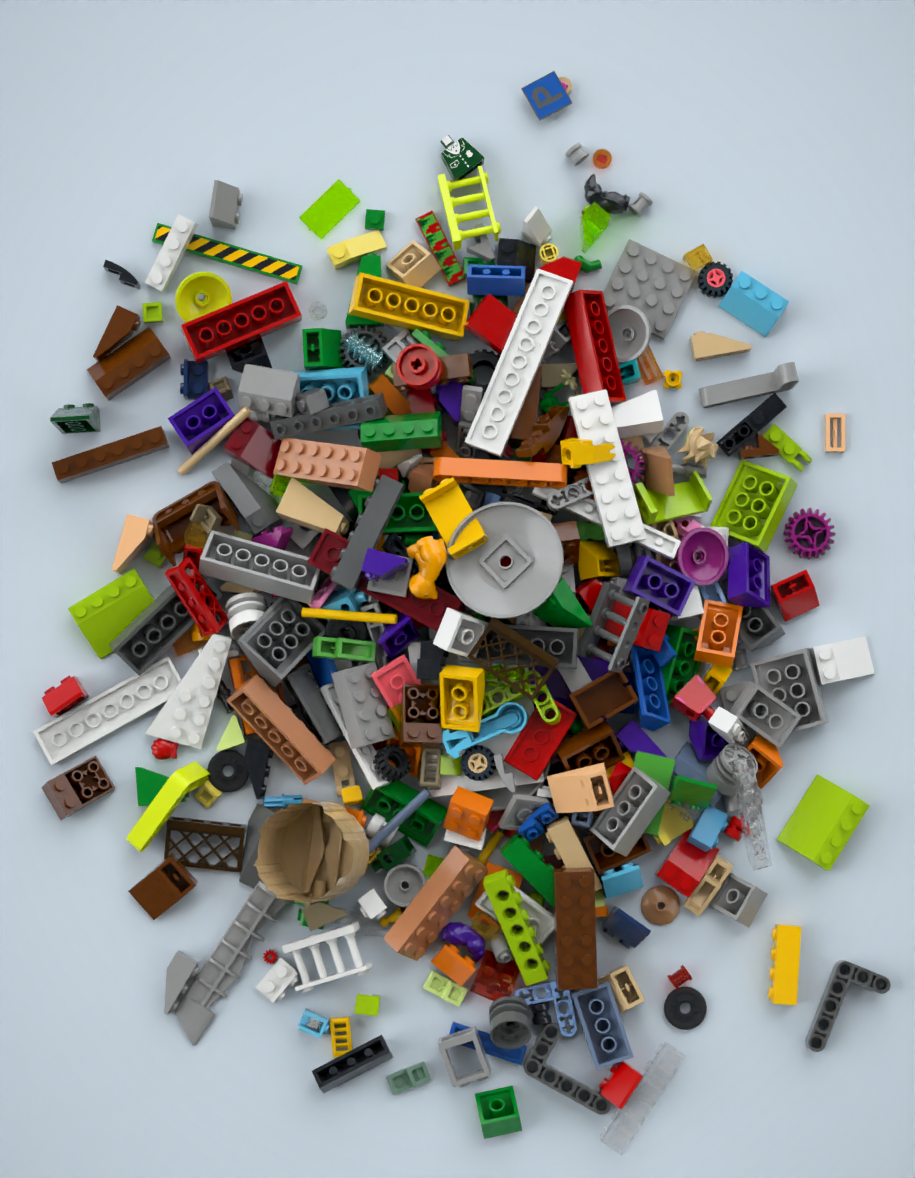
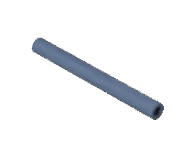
M426 788L369 841V854L431 796V793Z

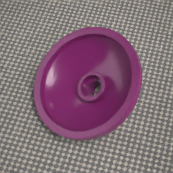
M706 527L695 528L686 533L681 539L676 554L680 573L695 580V585H709L720 579L727 568L729 559L728 547L723 537L717 531Z

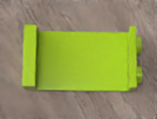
M693 471L689 481L674 484L675 496L646 490L642 482L636 483L633 489L639 512L646 525L708 512L713 500L711 493L706 489L704 481L700 478L697 471Z

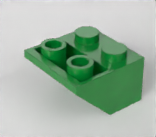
M325 328L302 329L305 370L343 368V358L339 357V354L342 353L339 350V347L342 346L340 330Z

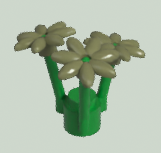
M562 369L563 374L560 375L563 378L562 383L550 392L543 394L544 399L540 400V408L543 413L546 414L548 409L555 405H559V407L568 406V409L571 410L569 401L559 403L557 397L551 396L564 386L569 385L572 391L576 388L575 395H582L575 382L577 379L572 377L570 371L566 372Z

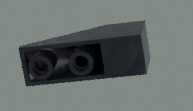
M248 738L244 759L256 799L261 800V796L265 797L267 785H264L265 777H269L271 766H268L269 758H273L274 751L265 741Z

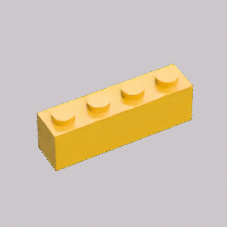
M775 924V928H772L771 938L774 940V948H771L770 951L773 967L769 969V979H772V986L768 988V999H771L773 1004L797 1005L801 926Z

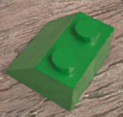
M513 1085L475 1093L484 1139L522 1131Z

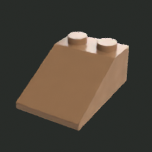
M665 447L641 448L643 455L638 457V460L644 459L645 463L639 464V466L644 467L645 470L643 473H640L642 475L640 481L647 490L675 496L672 458Z

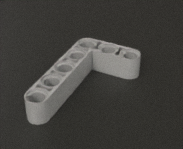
M789 362L779 365L774 372L710 385L698 390L702 407L709 408L765 396L774 392L793 389L799 382L795 362Z

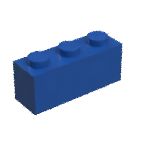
M468 264L467 294L525 296V266Z

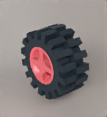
M714 261L710 264L707 263L701 269L698 276V287L708 297H722L723 294L728 292L733 283V273H730L731 269L727 268L726 264H720L721 262L719 261L717 263H714Z

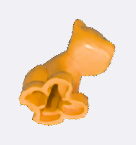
M427 536L407 548L408 556L411 559H416L419 567V573L413 575L409 580V589L418 598L437 599L438 592L435 588V581L446 563L448 555L442 538L434 540L433 536Z

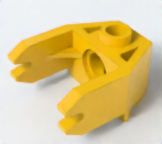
M569 438L560 441L562 464L570 465V468H580L583 464L610 461L616 456V454L610 453V450L615 448L610 443L593 445L592 440Z

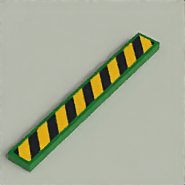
M157 223L152 242L163 245L172 227ZM197 234L193 235L185 251L296 285L302 271V265Z

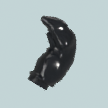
M592 174L587 179L584 185L585 199L593 208L609 214L627 211L630 197L627 194L603 192L600 184L596 183L595 174Z

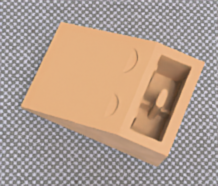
M604 763L547 776L556 813L591 812L615 807Z

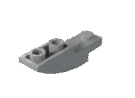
M463 386L456 454L459 456L474 458L477 448L465 444V440L482 402V387Z

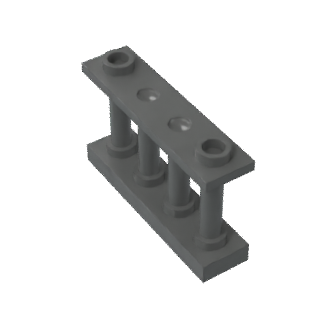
M604 581L589 618L593 624L584 630L578 645V655L592 659L593 655L610 662L608 670L621 673L626 665L627 657L644 615L648 611L651 600L639 596L632 600L619 594L620 586ZM615 600L632 608L628 619L611 612ZM608 619L625 626L621 637L604 630ZM600 637L617 644L613 655L597 648Z

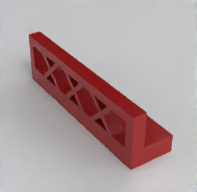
M187 557L178 567L168 569L164 574L202 634L207 636L218 633L227 623L228 617L191 558ZM186 566L190 570V576L184 570ZM195 581L198 582L200 591L196 589ZM205 597L210 601V607L205 603ZM215 613H217L221 619L219 623L215 619Z

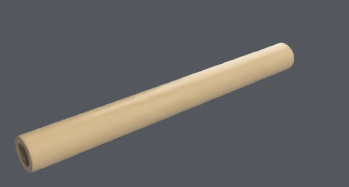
M246 406L241 409L177 468L178 472L184 476L252 413L251 410Z

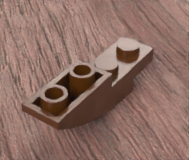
M552 406L545 415L538 418L539 420L533 425L535 432L515 450L518 458L546 454L552 448L564 427L569 410L568 406Z

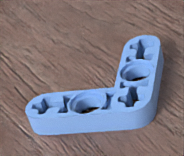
M556 980L518 988L514 992L513 996L516 997L519 996L521 991L525 995L530 994L528 990L532 989V995L535 1000L530 1001L531 997L525 998L528 1005L553 1000L560 1032L566 1037L573 1036L576 1033L577 1024L570 991L563 990V997L568 996V999H561L556 1002V998H560L559 992L554 989L557 988ZM539 987H543L547 991L544 998H538L535 995ZM561 1003H567L570 1007L569 1011L565 1014L560 1013L558 1010ZM572 1015V1019L568 1018L570 1025H573V1028H571L570 1033H567L566 1030H563V1027L566 1025L565 1020L560 1021V1017Z

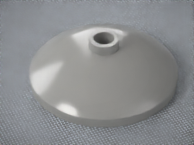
M630 305L616 306L607 314L618 362H628L638 359L646 351L650 342L651 327L649 320L637 307Z

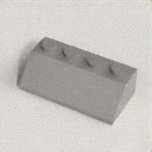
M634 766L613 796L615 807L604 809L590 831L613 851L627 857L671 792L658 781Z

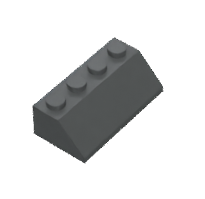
M304 667L287 675L283 682L314 735L317 736L323 746H326L341 737L343 733L332 715L328 704L325 703L320 687L315 686L313 682L315 678L310 670L307 671Z

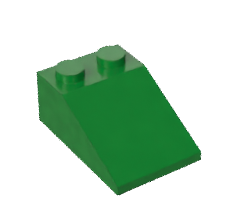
M560 578L556 589L547 601L532 611L534 615L553 627L579 629L593 624L564 578Z
M672 776L669 787L671 794L667 799L671 800L673 805L682 807V804L685 803L690 805L689 809L701 811L702 808L707 809L718 785L683 776Z

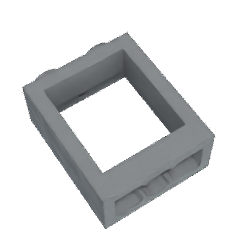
M476 1026L439 1038L438 1046L453 1087H465L471 1081H483L491 1075V1067ZM473 1041L483 1069L457 1077L447 1049Z

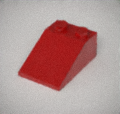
M615 600L611 612L628 619L632 608ZM648 608L633 644L659 652L671 614ZM608 619L604 630L621 637L625 626Z
M691 829L682 834L654 874L687 898H689L719 851L715 847L705 852L687 842L692 831Z

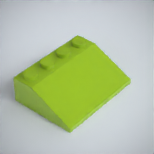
M741 460L710 526L729 528V538L740 543L747 541L760 551L766 553L798 484L789 476Z
M132 569L69 607L68 610L98 657L102 659L114 652L109 644L154 601V598L138 571Z
M817 774L776 840L823 870L830 871L870 805Z

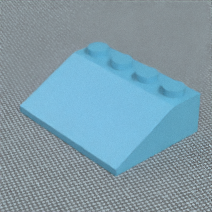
M366 367L293 371L299 373L300 394L313 388L325 389L329 404L369 396ZM362 422L321 431L361 429Z

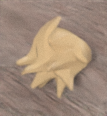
M697 426L690 429L687 433L684 445L677 451V454L687 453L686 457H683L684 464L695 460L696 466L702 463L706 469L708 460L711 457L716 459L715 453L718 445L712 442L715 433L703 435L704 428Z

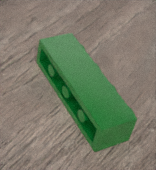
M516 833L500 848L501 854L554 907L553 869L556 868L551 863L547 864L543 860L544 856L537 849L534 851L530 847L531 843L525 837H520Z

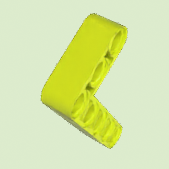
M197 761L176 770L126 837V840L139 852L144 851L186 793L203 785L208 779V775L210 776V773Z

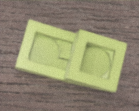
M431 970L423 985L424 989L458 1007L468 991L465 987L458 985Z

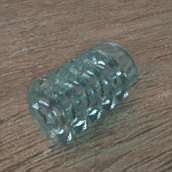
M357 331L348 337L342 346V350L347 348L348 354L354 351L353 358L360 356L359 362L363 363L366 361L365 367L367 368L372 365L371 371L373 372L382 361L384 350L382 349L377 352L378 345L371 348L372 341L370 340L365 343L366 336L359 339L360 332Z

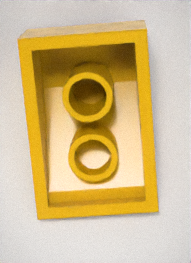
M446 665L439 673L441 728L479 732L485 691L484 668Z

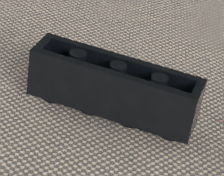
M380 1035L312 1070V1073L320 1090L326 1093L392 1059L393 1055L384 1037Z

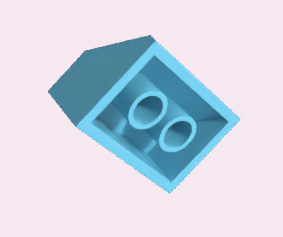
M741 271L718 307L766 337L789 301Z

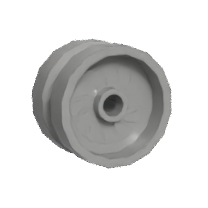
M409 863L398 864L387 873L384 881V892L395 905L407 907L425 885L426 878L417 866ZM402 882H408L409 887L403 889L401 886Z

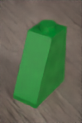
M135 767L138 806L150 805L169 777L142 767ZM190 792L186 793L181 802H187Z

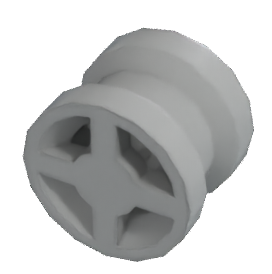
M580 143L575 144L565 153L566 157L572 160L574 166L579 165L589 156L588 152L582 149Z

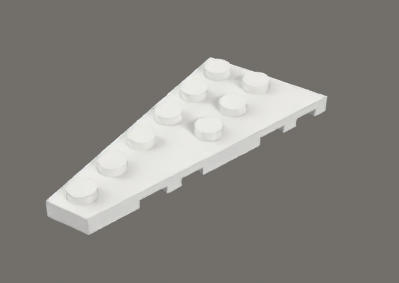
M213 633L145 734L198 749L202 748L232 638Z

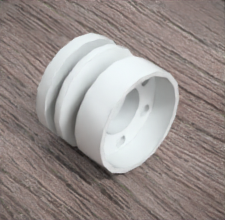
M242 593L230 598L226 602L225 608L231 637L238 641L267 611L265 599L261 594Z

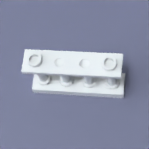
M358 921L288 942L282 946L284 953L291 952V955H294L302 983L295 987L296 991L302 989L303 992L314 989V985L356 973V976L368 973L367 969L372 967V963L363 965L354 938L355 932L361 929ZM343 935L344 939L347 938L356 966L345 970L336 942L338 941L337 937ZM326 941L329 944L337 973L327 975L319 950L320 942ZM307 946L312 951L320 978L311 981L301 954L302 948Z

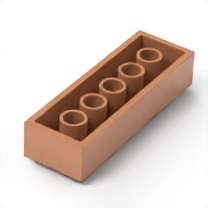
M282 438L273 474L287 480L293 478L298 482L372 492L382 454L368 448Z
M257 674L243 683L226 700L305 785L321 776L336 760L330 750L326 749L319 742L317 736L306 728L304 722L293 714L291 708L286 706L280 700L278 694L273 692L266 685L265 680Z
M454 846L383 939L397 953L418 961L424 955L429 945L435 941L442 928L448 924L453 914L459 910L466 897L472 893L473 888L483 879L488 868L474 855Z

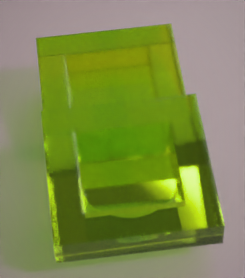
M501 664L492 666V669L495 671L504 670ZM484 669L485 685L510 686ZM521 669L522 678L524 677L525 669ZM519 670L507 672L508 679L511 682L521 681Z

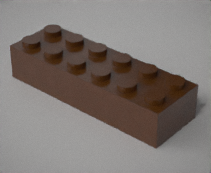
M592 867L553 869L556 986L558 990L598 989L594 870Z

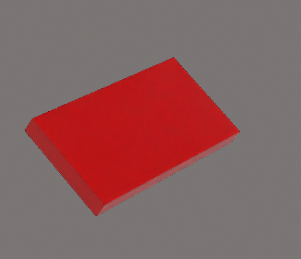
M543 694L539 702H544L547 699V695ZM557 701L555 703L561 713L559 723L556 725L547 724L536 707L529 717L526 726L520 732L503 760L536 781L540 778L578 715ZM553 710L549 711L546 715L547 719H553L556 712Z

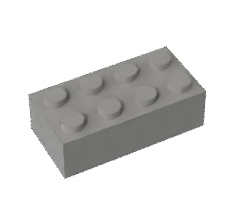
M375 662L331 674L352 749L396 737L387 703L370 676L377 671Z

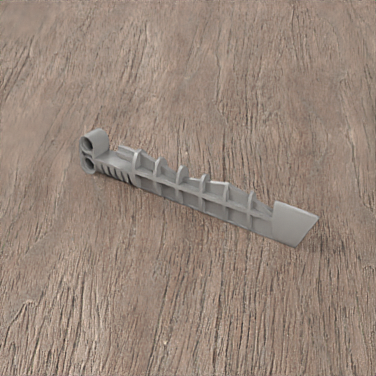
M263 881L258 882L174 1011L193 1046L198 1043L216 1015L207 1008L220 995L225 998L228 997L224 991L236 979L240 978L239 974L245 958L253 959L247 954L253 937L264 942L265 938L259 935L257 931L269 920L276 923L277 919L273 916L285 904L288 905L290 902L286 899L277 898V895L270 891Z

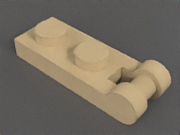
M347 741L329 744L330 752L336 759L332 766L338 797H342L341 789L356 786ZM349 780V786L342 787L341 781Z

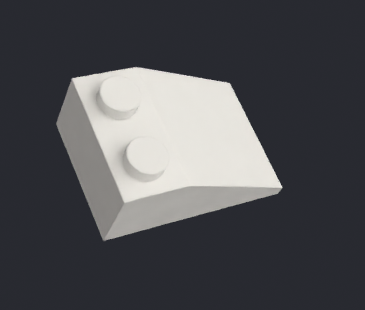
M866 636L810 648L819 686L874 674Z

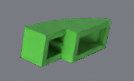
M321 636L313 638L312 657L375 662L376 642Z

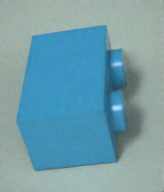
M708 805L707 809L703 808L687 842L705 852H708L711 848L714 849L719 842V838H717L719 832H723L728 824L725 821L728 815L711 805Z

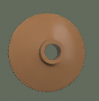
M656 886L644 894L641 901V909L648 921L657 925H665L677 917L680 902L673 890L665 886ZM659 902H663L665 904V907L663 909L658 908Z

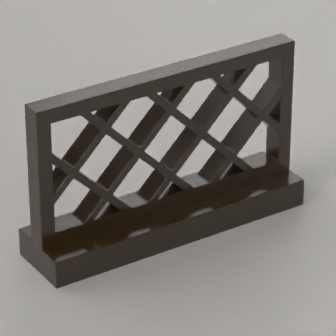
M496 618L491 619L488 627L467 656L532 701H534L554 669L560 663L559 660ZM490 630L498 635L499 642L487 644L486 636ZM500 636H501L502 638H504L505 640H507V641H502V642H501ZM502 644H513L515 653L504 655ZM500 645L501 656L490 658L488 647ZM486 648L488 659L478 660L473 655L478 649ZM517 648H519V649L522 650L523 652H519V653H518V652H517ZM518 655H529L532 664L520 666ZM516 656L518 667L506 669L504 658ZM502 659L504 670H493L491 661ZM487 661H488V662H489V666H487V665L484 664L483 662H487ZM544 665L549 670L545 676L536 677L535 666ZM532 667L534 678L523 680L521 669ZM519 670L521 681L511 682L508 679L507 672ZM535 681L536 690L532 695L525 691V682Z
M172 816L168 818L164 859L175 848L181 855L178 860L185 867L241 872L246 824ZM171 830L179 831L183 838L175 843L171 838ZM192 833H198L203 840L194 845L188 837ZM212 835H217L222 840L215 848L207 840ZM231 837L240 838L239 846L234 850L227 843V840ZM186 839L192 848L184 854L177 845ZM204 841L211 848V851L205 856L197 849ZM222 844H225L231 851L224 858L216 851ZM193 850L201 858L196 863L190 862L186 857ZM212 852L220 859L215 865L210 864L205 859ZM233 854L238 860L237 867L229 866L225 859Z

